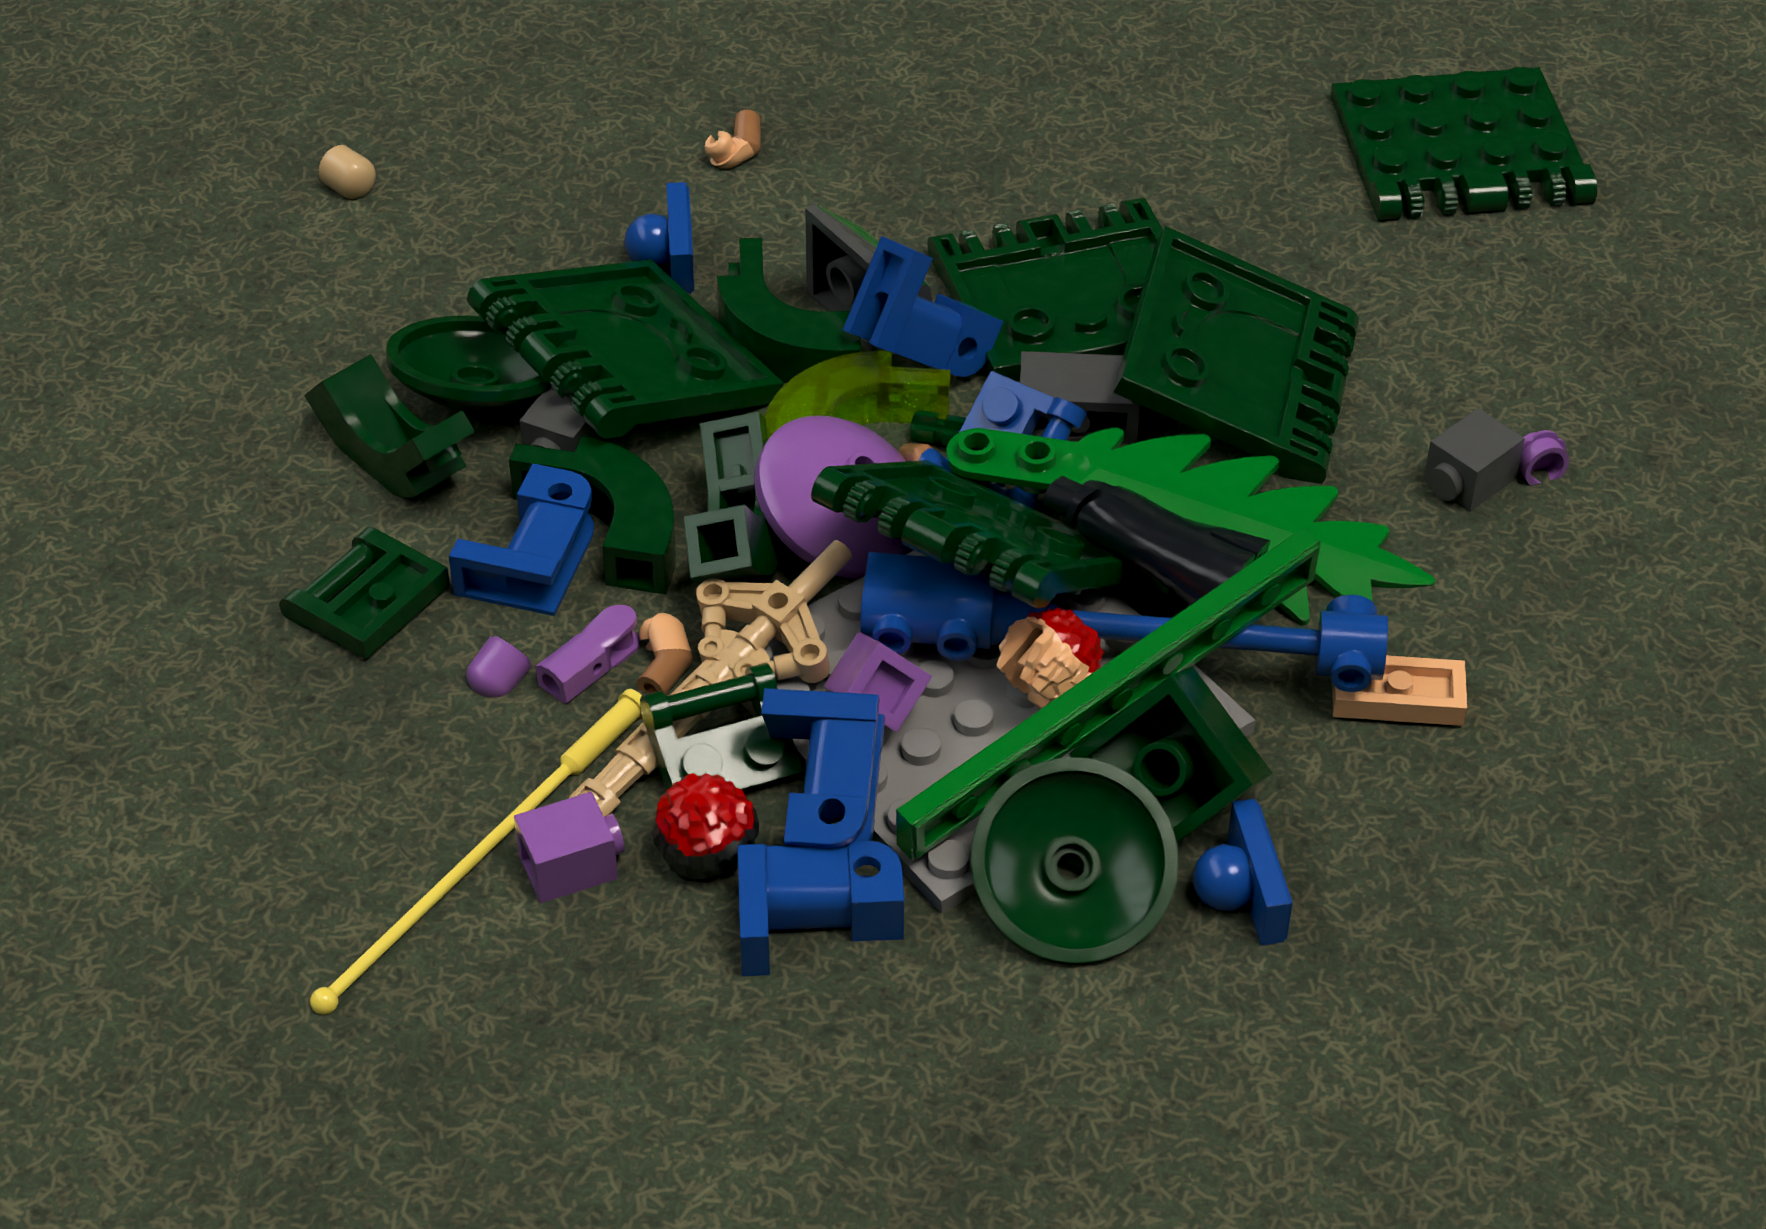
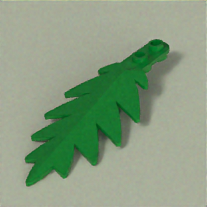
M972 428L961 431L952 437L946 448L947 463L954 473L980 485L996 482L1016 485L1021 490L1031 494H1045L1050 484L1060 476H1065L1082 485L1088 480L1106 482L1113 486L1119 485L1130 489L1181 517L1271 540L1268 551L1305 526L1321 540L1315 579L1335 597L1359 595L1373 602L1371 585L1382 588H1416L1433 586L1435 584V578L1407 560L1381 549L1389 538V528L1387 526L1355 521L1318 522L1338 499V489L1336 487H1288L1256 494L1279 468V460L1275 456L1244 457L1190 469L1211 446V438L1206 434L1154 438L1119 447L1124 440V432L1120 428H1109L1091 433L1083 437L1079 442L985 428ZM1141 569L1161 592L1165 594L1172 592L1148 572ZM1305 586L1278 605L1294 621L1303 626L1309 624L1310 621L1307 586Z

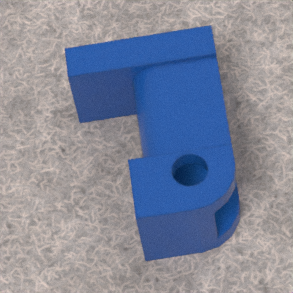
M881 236L843 330L869 340L870 344L946 373L960 377L975 374L987 361L986 352L992 350L1004 321L939 293L935 302L917 296L933 258Z
M532 464L517 493L520 523L507 549L457 539L449 554L453 594L455 596L555 616L594 535V523L592 517L588 514L592 501V490L588 480L572 471Z
M764 688L761 714L770 738L809 740L804 793H789L784 834L785 845L842 848L855 840L872 841L885 729L884 714H878L880 703L878 694Z
M855 840L842 848L794 845L765 846V844L738 845L742 976L770 975L768 931L851 927L852 941L904 939L902 865L898 854L891 847L878 841ZM863 865H871L876 867L879 873L875 876L857 875L855 870Z

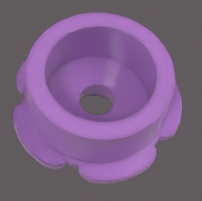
M1550 430L1533 432L1524 436L1525 442L1518 474H1521L1529 485L1541 483L1531 474V471L1542 468L1547 469L1550 480L1561 478L1569 465V456L1566 452L1565 442L1558 438L1555 432Z

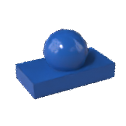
M686 182L666 183L668 219L662 215L652 213L637 217L628 226L624 245L631 261L651 259L660 268L670 263L671 278L688 294H692L695 290L689 186H686Z
M1256 799L1232 801L1227 836L1228 845L1221 844L1207 849L1197 860L1192 871L1194 891L1202 903L1215 910L1231 912L1248 905L1260 944L1283 943L1288 936L1293 902L1260 804L1256 802Z

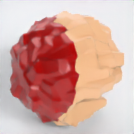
M1060 608L1048 609L1039 613L1031 612L1026 619L1017 620L1009 626L1004 640L998 646L1001 654L996 665L1002 673H1005V677L1014 688H1018L1023 694L1027 693L1028 700L1036 707L1042 709L1101 668L1104 651L1100 647L1101 639L1098 637V632L1086 626L1071 609L1066 611Z

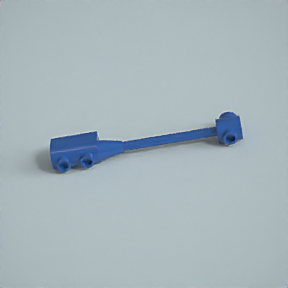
M869 552L862 594L860 633L879 641L897 654L905 653L910 648L911 643L937 645L940 654L948 659L965 660L974 655L976 648L990 649L991 646L1000 645L1008 632L1009 626L1017 620L1026 619L1031 612L1039 613L1048 609L1059 608V606L1049 603L1046 607L1035 608L1012 597L1011 592H1002L991 587L989 583L991 571L982 569L978 575L969 576L954 569V562L943 564L927 556ZM1343 595L1332 600L1327 605L1326 610L1320 611L1318 630L1251 624L1218 648L1314 655L1315 675L1330 676L1336 688L1346 692H1357L1365 689L1371 680L1382 681L1387 654L1388 617L1387 615H1378L1375 604L1368 598L1359 595ZM1072 610L1086 626L1097 631L1098 637L1101 639L1140 641L1171 619Z

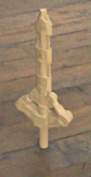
M834 540L789 586L784 585L778 580H775L773 583L725 582L718 578H711L702 582L696 591L702 615L701 630L705 633V638L698 644L702 664L670 695L745 675L746 668L763 663L770 665L775 677H778L779 680L799 676L803 681L816 683L826 678L830 672L827 648L820 640L807 603L852 559V553L849 548L842 542ZM726 620L750 623L739 633L725 629ZM775 638L785 644L790 653L773 656L774 660L770 661L765 649L768 647V643ZM710 712L674 721L673 727L677 739L682 738L700 719H704ZM644 722L615 750L617 755L594 779L587 778L569 798L592 791L603 816H607L621 803L618 798L642 775H649L658 766Z

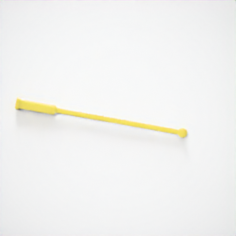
M626 689L618 697V702L561 755V766L335 982L329 987L318 988L312 993L310 997L312 1010L319 1015H328L334 1012L338 1006V997L515 828L514 815L535 809L569 775H580L638 718L643 719L640 708V698L642 695L633 689Z

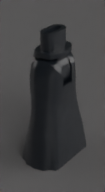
M1060 476L1050 484L1043 500L1044 505L1066 515L1064 520L1066 526L1071 528L1078 527L1080 533L1087 541L1148 572L1189 605H1192L1267 553L1271 541L1181 517L1130 489L1096 480H1088L1082 485L1065 476Z

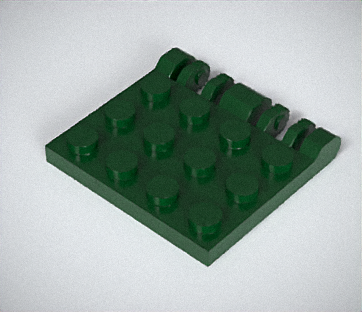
M1514 67L1509 70L1463 71L1458 74L1411 75L1406 78L1383 80L1359 79L1354 82L1332 83L1330 97L1378 221L1400 220L1402 202L1409 218L1421 217L1424 212L1423 191H1433L1437 207L1441 210L1442 215L1456 214L1458 204L1457 190L1467 214L1505 211L1508 205V190L1517 209L1531 207L1533 196L1530 184L1532 182H1540L1544 190L1545 199L1549 202L1550 206L1564 205L1566 192L1572 205L1593 204L1596 201L1597 181L1590 164L1583 163L1540 67Z
M1144 197L1121 201L1119 210H1117L1113 203L1100 205L1098 211L1100 229L1092 230L1086 217L1078 209L1067 211L1065 217L1066 229L1057 214L1017 221L1016 236L1020 244H1018L1008 223L997 224L992 227V244L994 248L984 250L978 236H976V232L972 229L960 231L958 237L959 245L952 233L928 238V254L933 258L932 263L938 275L941 276L950 297L1004 321L992 350L986 352L987 361L984 364V368L988 375L993 371L1014 381H1020L1021 351L1124 355L1154 246L1163 230Z
M1164 226L1154 246L1113 393L1179 421L1192 429L1204 432L1238 447L1249 454L1275 456L1279 460V468L1284 478L1322 484L1327 476L1330 453L1333 447V443H1331L1332 438H1329L1331 433H1335L1337 428V416L1340 413L1346 377L1349 371L1348 360H1345V358L1347 359L1348 356H1351L1359 318L1356 312L1349 307Z
M651 259L484 278L477 281L470 288L467 295L469 306L482 319L488 321L487 324L493 330H496L498 333L508 331L505 338L508 341L507 344L513 350H516L518 353L520 352L521 358L545 382L550 383L552 389L558 395H561L563 398L565 396L567 398L571 395L573 396L571 398L573 400L571 403L572 409L579 416H582L585 422L600 437L605 439L624 436L636 424H653L662 420L688 416L700 417L707 413L733 409L744 410L748 407L778 403L784 385L782 380Z
M928 460L828 466L819 473L811 491L813 502L833 512H842L844 517L858 523L868 522L872 517L879 519L877 522L878 533L891 539H901L903 545L943 564L954 562V569L966 575H978L982 569L991 571L989 575L991 587L1002 592H1011L1012 597L1035 608L1046 607L1058 593L1080 594L1082 589L1105 590L1107 585L1131 582L1137 567L1129 561L1087 541L1079 530L1066 526L1054 518Z

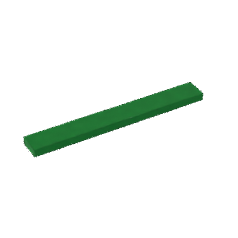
M1304 526L897 808V846L911 861L917 860L981 815L994 793L1015 774L1037 763L1062 758L1170 675L1193 666L1310 584L1315 578L1321 540Z

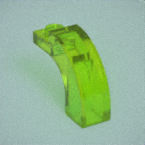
M889 351L859 352L823 361L792 378L775 395L764 416L766 418L768 439L784 424L807 416L837 417L859 425L877 422L911 423L914 413L923 410L939 413V418L946 420L950 411L951 370L892 367L893 353Z

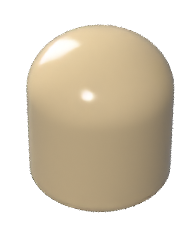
M337 145L331 148L323 156L319 165L320 181L348 199L363 197L374 186L376 172L373 164L345 145Z

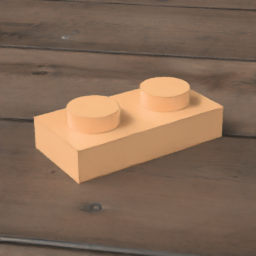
M1386 655L1382 681L1371 680L1365 689L1357 692L1342 691L1332 683L1333 717L1464 726L1467 712L1465 661Z

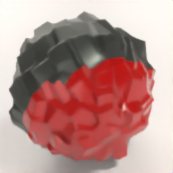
M691 773L682 780L673 783V786L667 789L666 793L659 798L655 812L654 828L651 831L653 843L659 849L670 871H676L677 875L685 880L691 881L693 879L702 882L713 881L715 878L724 877L730 872H736L738 869V845L755 844L760 824L753 802L749 801L743 790L736 788L732 781H725L723 776L717 774L712 776L706 773L703 775Z

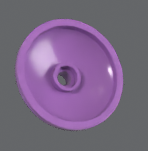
M818 415L798 418L784 424L765 443L759 453L755 466L754 482L757 499L773 531L800 558L811 564L834 540H838L849 548L852 553V559L836 576L858 580L865 576L869 552L906 555L914 551L903 545L901 539H891L878 533L877 522L879 519L872 517L868 522L858 523L844 517V513L833 512L813 502L811 499L813 484L825 467L906 461L884 438L857 423L837 417Z

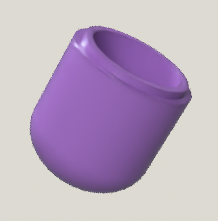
M490 636L467 667L466 679L469 686L478 694L486 697H501L513 690L532 667L531 661L498 636Z

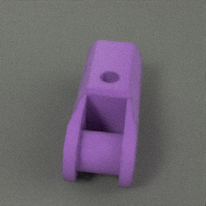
M613 605L604 609L581 633L574 636L535 666L538 685L565 704L602 677L609 669L621 664L639 649L641 643L639 635L632 631L637 624L635 611L626 605Z

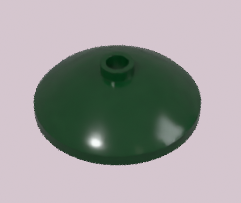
M445 316L422 320L401 328L387 342L386 364L391 373L405 387L439 405L462 410L465 413L482 414L509 409L537 399L552 386L550 383L545 382L521 358L520 352L518 353L516 350H513L507 344L508 341L505 338L508 331L498 333L487 324L488 321L480 316Z
M1064 757L1043 761L1027 767L1007 780L994 793L982 811L974 831L970 853V868L974 889L982 909L995 928L1007 940L1023 951L1043 960L1062 964H1088L1108 960L1126 952L1142 941L1154 929L1163 917L1174 894L1178 875V849L1175 834L1166 812L1152 792L1139 780L1124 770L1106 762L1081 757ZM1065 857L1077 860L1081 866V876L1073 880L1062 877L1057 869L1058 861Z

